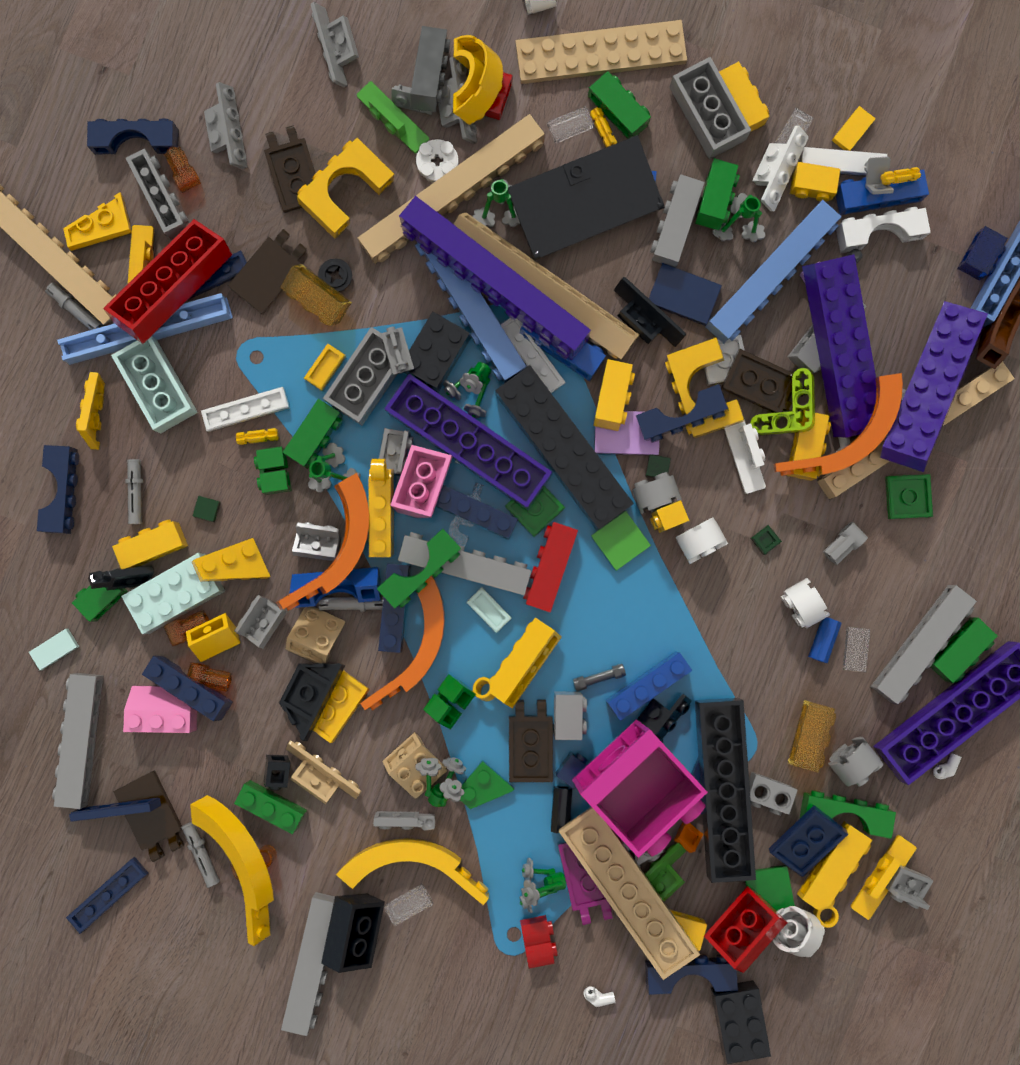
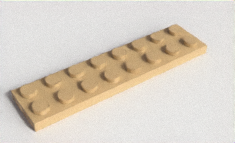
M682 20L516 40L521 84L601 75L607 71L609 73L682 65L687 62Z
M592 807L559 829L561 836L663 980L700 955L696 946L619 837Z

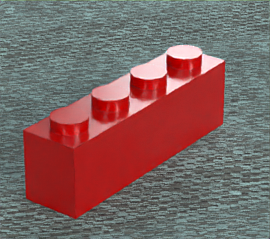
M553 522L552 526L547 525L544 538H547L545 547L540 546L537 555L540 562L538 567H533L530 576L531 579H534L531 588H526L525 595L523 596V599L527 600L526 605L551 613L578 532L577 529Z

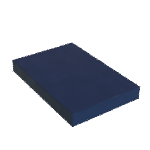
M662 263L649 299L659 309L706 326L722 285Z
M813 805L769 848V852L798 875L804 877L848 835V832Z

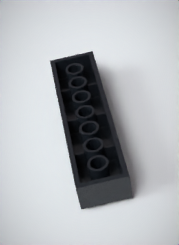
M530 365L495 390V395L597 531L634 504Z
M740 698L695 700L700 784L708 792L701 798V801L705 804L702 815L707 877L711 883L756 880L744 700Z

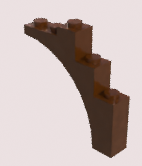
M1020 277L996 320L986 326L981 332L976 359L993 369H996L1009 355L1012 341L1020 325Z

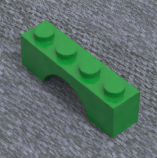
M441 529L427 542L429 560L426 567L420 573L409 577L393 573L377 587V590L394 609L398 605L401 608L404 607L411 600L409 595L414 591L419 593L428 585L425 581L431 575L435 578L444 570L442 565L447 561L452 563L461 555L458 552L461 549L460 546L444 529Z
M811 790V793L804 792L799 818L813 805L830 818L841 813H854L860 819L865 832L870 835L892 839L896 812L889 809V805L876 802L875 806L868 805V801L854 798V802L847 801L845 796L833 794L832 797H826L824 792Z

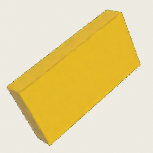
M858 106L832 139V142L843 150L850 151L876 118Z
M327 344L304 379L323 391L346 358V355L330 344Z

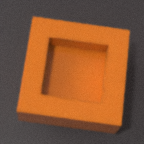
M682 822L674 841L680 843L689 853H693L696 851L703 833L691 823L684 824Z

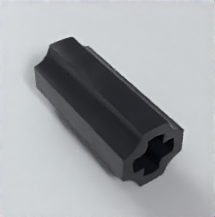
M554 786L551 832L559 833V829L570 822L571 787Z

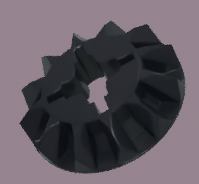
M329 259L321 265L318 271V279L321 286L328 292L338 293L339 291L346 290L348 285L351 284L352 271L345 261ZM339 270V276L342 279H335L332 283L333 278L329 273L335 274Z

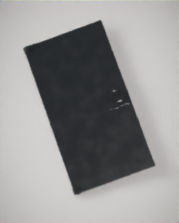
M638 135L508 187L512 204L534 260L665 208Z

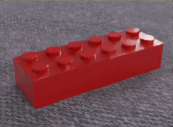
M193 219L103 309L114 324L144 344L232 256V253L224 238Z

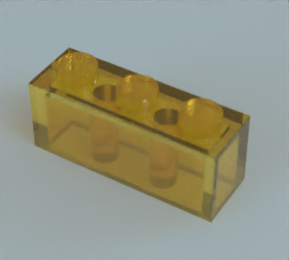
M302 264L291 267L280 287L286 291L288 297L303 304L302 306L305 310L316 314L319 320L328 326L340 323L352 303Z
M804 700L788 759L789 764L819 772V768L823 767L825 761L824 749L830 742V726H833L836 720L834 708Z

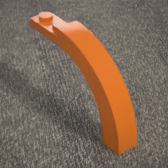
M902 373L875 378L876 401L872 416L865 429L851 444L827 456L775 463L774 471L780 472V475L784 476L794 474L796 469H802L803 473L813 472L819 466L820 475L845 469L869 455L884 440L897 417L902 398Z
M357 473L334 486L343 504L346 522L344 540L337 557L328 569L317 578L277 601L276 604L280 610L286 608L289 611L299 605L298 600L306 596L309 599L318 594V588L322 594H327L337 587L357 564L364 550L369 529L367 497Z
M432 575L425 581L428 585L417 593L424 613V635L416 657L402 674L360 703L364 710L370 707L373 711L383 704L381 699L386 695L391 698L400 692L399 686H402L406 692L409 691L425 676L435 661L444 636L445 611L441 592Z

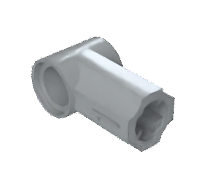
M852 521L839 532V536L823 553L831 562L838 565L852 550L859 548L868 537Z

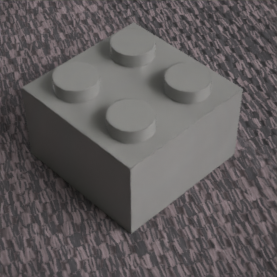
M554 691L555 740H582V734L586 735L587 724L585 719L582 718L583 712H587V699L583 697L581 692Z

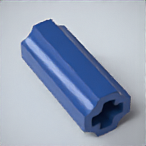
M828 617L821 620L808 656L809 658L828 663L842 624L841 622Z

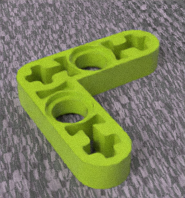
M800 368L794 372L792 376L793 411L758 414L751 419L750 424L752 428L757 430L758 435L806 432L813 428L815 424L813 374L806 368ZM802 374L808 377V379L804 380V387L806 389H802V383L798 380V378H802ZM803 394H807L809 402L803 406L799 405L798 398ZM798 410H809L805 411V417L809 419V422H805V426L799 423L803 419V413L801 411L798 412ZM782 417L787 418V426L782 429L778 428V419ZM760 420H762L764 423H771L773 429L769 425H764L760 430L756 424H759Z

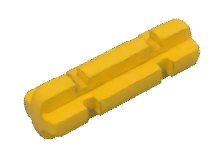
M596 107L591 110L590 116L592 120H595L594 124L600 137L603 138L605 147L616 144L617 141L614 135H611L612 130L606 118H603L602 109Z
M918 167L894 170V172H885L880 176L883 185H890L891 183L908 182V180L915 181L921 177V173Z
M276 428L268 429L267 431L264 429L247 431V433H236V442L239 445L247 444V442L251 444L267 442L268 439L270 441L279 439Z

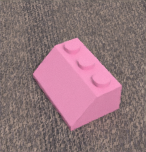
M411 445L390 506L397 513L415 518H432L452 460V455Z
M160 686L131 687L124 709L123 732L191 733L197 730V711Z

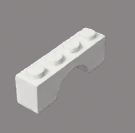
M910 207L905 209L904 212L898 213L896 210H892L881 216L869 214L864 216L863 219L857 220L854 217L842 220V223L836 229L840 253L850 252L853 249L862 250L868 244L870 234L877 230L893 232L900 238L902 243L922 240L931 233L926 208L918 209L917 207Z

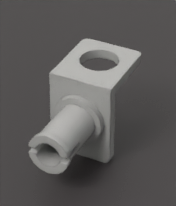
M890 157L869 158L864 166L867 167L864 168L867 172L865 187L871 194L894 193V189L890 185H883L880 176L890 169Z

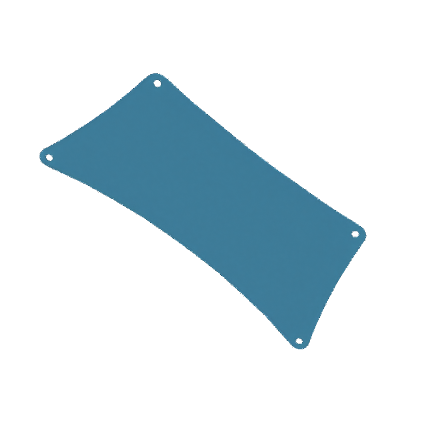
M494 305L489 306L500 325L510 318L505 313L506 310L500 305L498 307ZM460 312L442 316L470 334L472 333L469 326L464 327L459 319ZM428 319L373 328L380 333L387 332L386 329L389 327H395V329L402 327L408 349L410 350ZM370 328L308 335L256 337L241 344L237 350L236 361L241 371L258 393L284 387L290 408L275 412L274 414L293 437L318 398L325 402L323 397ZM471 338L446 380L449 383L455 384L463 377L464 373H467L471 367L474 368L478 362L487 364L491 371L495 368L491 362L487 363L481 354L484 350L480 344L476 345ZM330 344L345 354L346 358L324 390L321 391L306 381L304 377L325 346ZM258 350L262 352L264 358L260 364H254L250 361V354L253 351ZM543 351L565 381L564 385L551 394L594 450L595 426H593L596 406L584 378ZM492 371L489 375L491 381L486 387L479 406L487 412L486 417L475 419L551 470L495 395V390L504 383L502 380L498 381ZM405 373L396 375L363 426L341 413L343 415L341 426L337 431L333 430L329 436L331 438L329 443H335L338 447H342V454L345 456V462L339 464L338 467L334 468L330 464L331 472L342 476L347 474L350 468L361 474L360 480L366 493L368 508L369 469L371 459H379L384 428L409 431L411 433L410 437H413L414 446L444 453L390 416L384 409L408 376ZM462 385L457 388V391L461 394L460 400H457L455 397L450 398L445 393L444 386L437 392L463 411H465L463 408L466 404L475 405L479 395L467 392ZM321 448V450L319 451V453H318L317 455H319V456H325V455L323 454V449H324V448ZM616 454L597 455L634 503L625 511H627L651 545L617 571H615L591 537L597 530L552 471V476L545 487L560 501L565 509L548 525L552 526L553 522L577 529L578 532L551 613L526 605L527 600L523 599L524 595L445 573H440L434 578L443 599L445 628L438 655L431 668L422 678L430 699L434 693H439L437 689L448 674L463 682L472 691L477 679L481 677L490 679L500 669L502 661L513 650L515 642L520 640L525 633L527 625L534 618H537L562 636L519 698V700H524V716H537V700H546V716H553V782H509V716H515V705L511 708L496 697L486 702L474 696L464 710L456 703L453 704L448 700L462 714L451 730L440 724L450 758L460 759L463 762V766L467 768L463 774L455 773L457 780L461 784L465 782L483 760L514 787L512 792L470 809L465 805L478 852L483 884L489 889L487 891L489 893L487 906L494 941L498 949L507 955L515 956L525 952L520 920L546 915L547 922L552 921L553 924L571 906L567 883L565 890L539 898L536 906L531 905L532 913L528 912L527 908L523 909L519 899L522 896L521 888H524L525 877L522 876L523 864H526L527 858L533 860V869L548 870L554 868L556 873L562 872L564 874L558 844L566 841L560 833L551 832L554 786H570L558 778L555 772L570 752L574 755L577 752L588 760L586 762L588 765L628 728L650 703L648 701L620 721L606 700L674 652H680L692 671L655 696L654 699L668 710L673 707L682 694L692 701L689 710L676 721V727L663 738V744L692 773L698 758L695 700L735 698L718 669L657 550L632 496ZM452 458L443 483L444 486L513 516L505 508V505L512 500L463 465L455 463L456 460ZM394 474V493L401 475ZM331 477L329 479L331 487L327 491L345 520L343 504L334 487L342 480ZM437 507L434 509L432 518H415L397 513L394 510V555L392 557H369V529L363 553L371 568H379L381 584L385 581L387 563L411 566L410 576H414L424 568L398 561L404 536H409L410 532L423 535L422 540L429 541L441 529H444L459 546L465 547V552L472 553L474 549L486 553L485 557L493 559L495 555L506 558V563L514 565L515 561L527 564L526 569H530L532 573L533 567H538L540 559L537 558L540 546L545 547L547 538H544L547 526L533 537L517 521L508 540L475 523ZM529 577L527 587L531 588L534 579ZM481 587L511 617L497 633L467 603ZM416 591L409 595L411 600L405 605L404 639L413 659L419 651L424 635V613ZM623 664L626 676L615 679V677L589 685L585 690L577 691L581 692L583 697L587 699V712H583L582 718L586 721L587 731L586 735L582 734V740H555L554 691L576 692L573 679L580 676L585 678L612 669L611 666ZM485 684L481 688V695L488 693L490 689L489 684ZM745 714L747 756L749 761L757 750L758 741L756 733ZM572 788L570 821L591 807L580 795L577 788ZM533 874L531 882L535 883L536 889L544 887V878L547 875ZM512 927H516L521 931V938L515 942L507 938V932Z

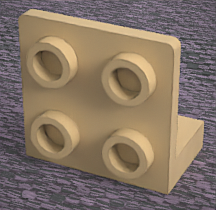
M314 606L305 607L287 637L286 650L314 663L327 664L330 650L342 631L345 621L327 612L320 611Z
M414 732L382 762L388 774L416 799L426 791V776H422L415 766L423 758L436 757L425 747L421 738ZM439 760L438 764H441L442 768L438 770L436 776H431V785L447 772V768Z

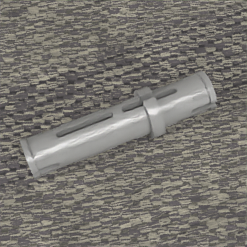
M55 282L47 286L45 292L55 299L62 309L69 311L90 330L104 326L88 310L81 306L72 294L66 293Z
M128 459V479H125V484H128V524H142L141 484H143V479H141V460Z
M383 596L380 601L360 603L355 597H323L319 601V604H321L319 610H360V612L382 610Z
M192 822L183 825L181 829L188 841V850H191L206 887L214 886L220 882V879L204 846V838H201L196 825L192 824Z

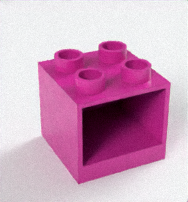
M635 720L572 779L580 795L638 858L645 852L651 857L660 853L671 840V836L667 831L679 819L684 824H688L696 819L705 808L701 798L708 793L658 737L638 720Z

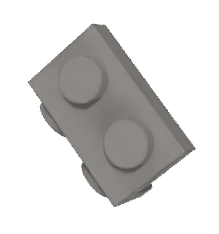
M384 428L379 459H386L387 469H394V474L401 475L407 459V451L413 445V437H410L411 433L406 430L398 431Z
M309 522L296 524L297 533L292 549L294 556L328 561L335 560L341 539L338 528L329 525L317 526Z
M258 595L252 601L244 617L239 621L235 632L246 637L257 647L264 649L287 612L283 609L280 610L278 605L271 600Z
M900 865L886 886V889L891 892L890 896L900 903L906 901L907 904L915 909L921 907L928 910L930 905L923 898L932 885L933 880L924 874Z

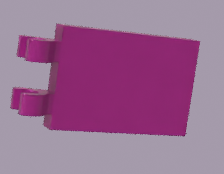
M566 842L559 843L558 847L572 910L580 911L583 925L591 924L588 908L601 905L604 920L612 919L609 902Z

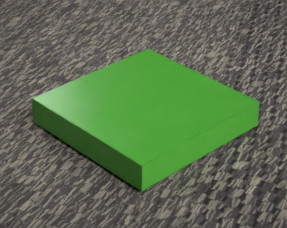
M627 511L591 535L615 571L651 546Z

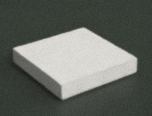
M738 335L733 341L728 339L725 344L718 339L725 361L704 368L707 386L724 383L739 349L744 350L741 335Z

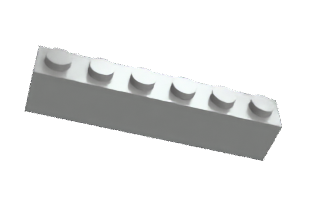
M410 532L409 536H404L398 561L423 568L426 567L429 560V549L427 546L428 541L422 540L423 535ZM460 546L461 549L458 552L461 555L452 563L447 561L442 565L444 570L441 573L525 595L531 570L526 569L527 564L515 561L514 565L506 563V558L495 555L493 559L485 557L486 553L474 549L472 553L465 552V547Z
M948 585L870 687L890 703L899 704V702L905 701L909 695V689L912 685L918 684L922 678V672L934 663L935 655L947 646L948 638L960 629L961 621L973 612V606L977 601L957 585Z
M73 673L70 674L66 681L68 693L67 699L63 704L65 717L60 728L62 742L58 747V756L60 758L59 765H57L55 770L57 783L52 793L54 807L81 809L88 806L103 675Z
M316 892L312 897L283 1019L282 1031L307 1036L310 1029L315 1028L318 1015H315L314 1012L316 1007H320L323 993L319 991L321 984L325 985L328 971H324L325 965L321 964L335 896Z

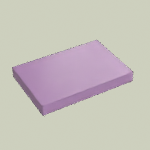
M625 411L627 412L625 425L621 424L618 431L595 426L594 451L596 454L659 455V441L651 443V440H644L636 415L643 412Z

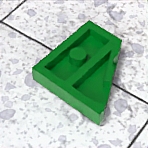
M482 760L462 784L461 789L464 790V795L461 796L460 801L472 809L512 792L514 787Z

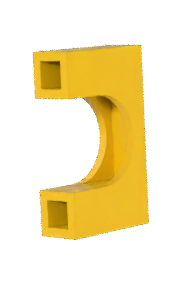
M358 138L353 142L351 140L348 141L342 148L343 151L338 156L334 155L328 161V166L323 171H317L312 178L313 181L308 186L306 184L303 185L297 192L298 204L334 239L350 225V218L331 200L328 194L329 186L335 178L344 174L356 175L362 178L378 195L394 181V173Z
M717 337L667 355L668 361L665 364L668 373H673L675 381L672 382L675 394H680L682 401L678 402L682 415L691 412L696 405L689 391L692 377L705 367L725 361ZM738 400L727 402L729 411L725 412L726 416L713 420L712 417L705 419V424L692 428V425L686 426L688 434H693V437L697 438L744 422Z

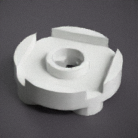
M435 139L423 143L416 156L419 173L431 183L436 182L459 165L457 152L449 141ZM435 157L443 159V162H440V166H436L432 162Z

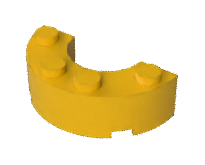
M464 35L454 39V58L469 69V75L464 85L453 94V113L470 125L482 119L502 88L503 66L499 56L483 41L472 35Z

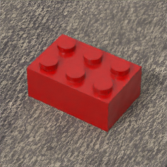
M747 886L704 937L735 970L744 973L788 922L755 890Z

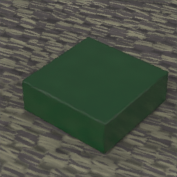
M649 455L645 476L655 478L656 475L661 473H668L671 458Z
M198 496L192 516L215 522L221 502Z
M766 525L750 538L763 555L782 542L769 525Z

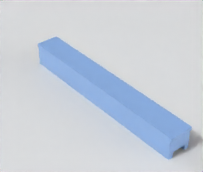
M222 293L184 303L152 336L159 340L232 319L233 316L227 297L225 298ZM111 324L58 339L57 341L63 353L62 360L71 365L117 352L137 340L116 324Z

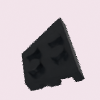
M298 664L279 704L288 714L291 724L296 726L302 741L309 740L345 668L344 664Z

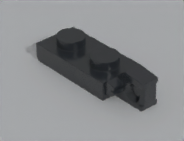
M151 565L127 569L117 568L105 572L96 571L89 573L88 580L91 589L104 587L108 591L138 587L151 580L154 570Z

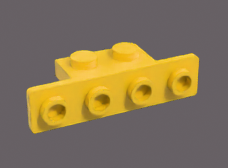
M132 226L128 283L154 258L153 242L155 229L153 226Z
M897 835L884 856L878 861L872 874L866 879L864 886L850 907L869 920L889 890L886 889V886L900 865L906 866L916 851V846L900 835Z

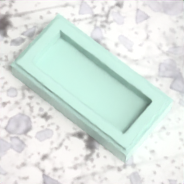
M482 587L467 601L471 608L496 633L511 619L506 611Z
M64 629L31 650L29 654L39 670H44L77 649L79 645L70 630Z

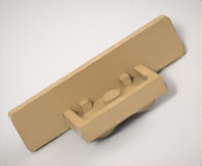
M290 740L287 744L286 750L303 761L290 779L325 805L338 787L355 799L360 795L362 791L358 789L357 783L344 779L340 771L323 764L324 761L319 756L309 754L301 743H294Z

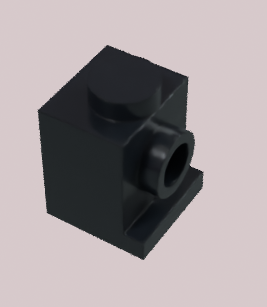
M266 754L265 787L271 790L287 788L290 770L288 755ZM272 770H280L277 774L272 773Z

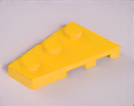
M121 192L114 196L115 199L109 203L99 205L98 210L90 215H83L63 228L67 247L71 251L132 233L124 197Z
M90 372L88 380L85 381V396L80 402L81 414L80 418L76 421V430L90 449L99 450L100 442L96 441L97 430L101 431L98 410L103 409L105 383L99 373Z
M254 538L192 561L200 582L270 578Z
M343 670L313 731L329 743H333L370 689Z

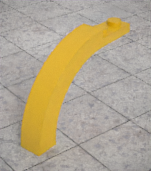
M207 795L190 804L192 824L207 832L220 845L231 861L243 891L248 943L255 946L270 936L268 904L274 901L270 876L264 859L245 826L227 807Z
M400 838L374 844L352 857L336 874L353 889L366 875L379 867L402 861L419 862L435 867L445 873L482 905L489 899V893L487 892L489 889L482 882H475L467 869L458 867L461 863V858L441 845L421 839Z

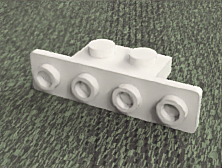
M794 126L787 144L769 143L752 180L756 185L767 186L761 202L770 211H775L808 140V135L800 126Z
M745 421L724 428L744 493L748 494L764 489L766 485L760 467L764 465L765 454L762 449H759L757 430L752 428L751 424L746 425Z

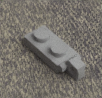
M377 811L374 816L373 826H379L380 829L401 827V829L410 830L414 827H421L424 831L432 830L435 828V814Z

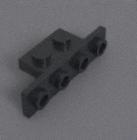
M626 277L619 281L614 291L628 304L617 316L632 330L640 334L639 337L647 344L660 333L676 347L686 336V333Z
M682 694L673 707L668 710L653 698L636 720L648 727L663 743V738L676 727V721L689 710L692 701Z

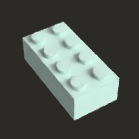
M153 336L144 344L137 340L111 355L154 431L161 434L198 413L160 344Z
M197 553L121 596L142 634H151L225 592L220 581L200 582L192 561L205 556V554Z

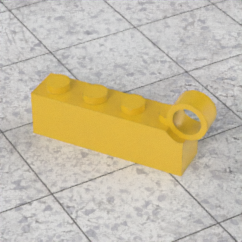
M371 459L368 479L369 557H392L394 555V509L390 505L394 496V469H387L386 459Z
M534 618L527 625L525 633L520 640L515 642L509 656L502 661L497 673L490 679L481 677L475 681L473 685V692L476 693L475 696L486 702L496 697L507 706L513 708L562 636L537 618ZM485 684H489L490 689L488 693L481 695V688Z
M845 821L841 826L847 830L848 835L814 866L797 893L802 900L814 907L813 914L819 919L821 925L826 928L833 927L838 922L839 914L833 907L835 897L845 889L847 885L846 880L850 874L857 870L859 860L871 848L870 843L872 839ZM824 909H831L832 915L830 919L822 921L820 919L821 912Z

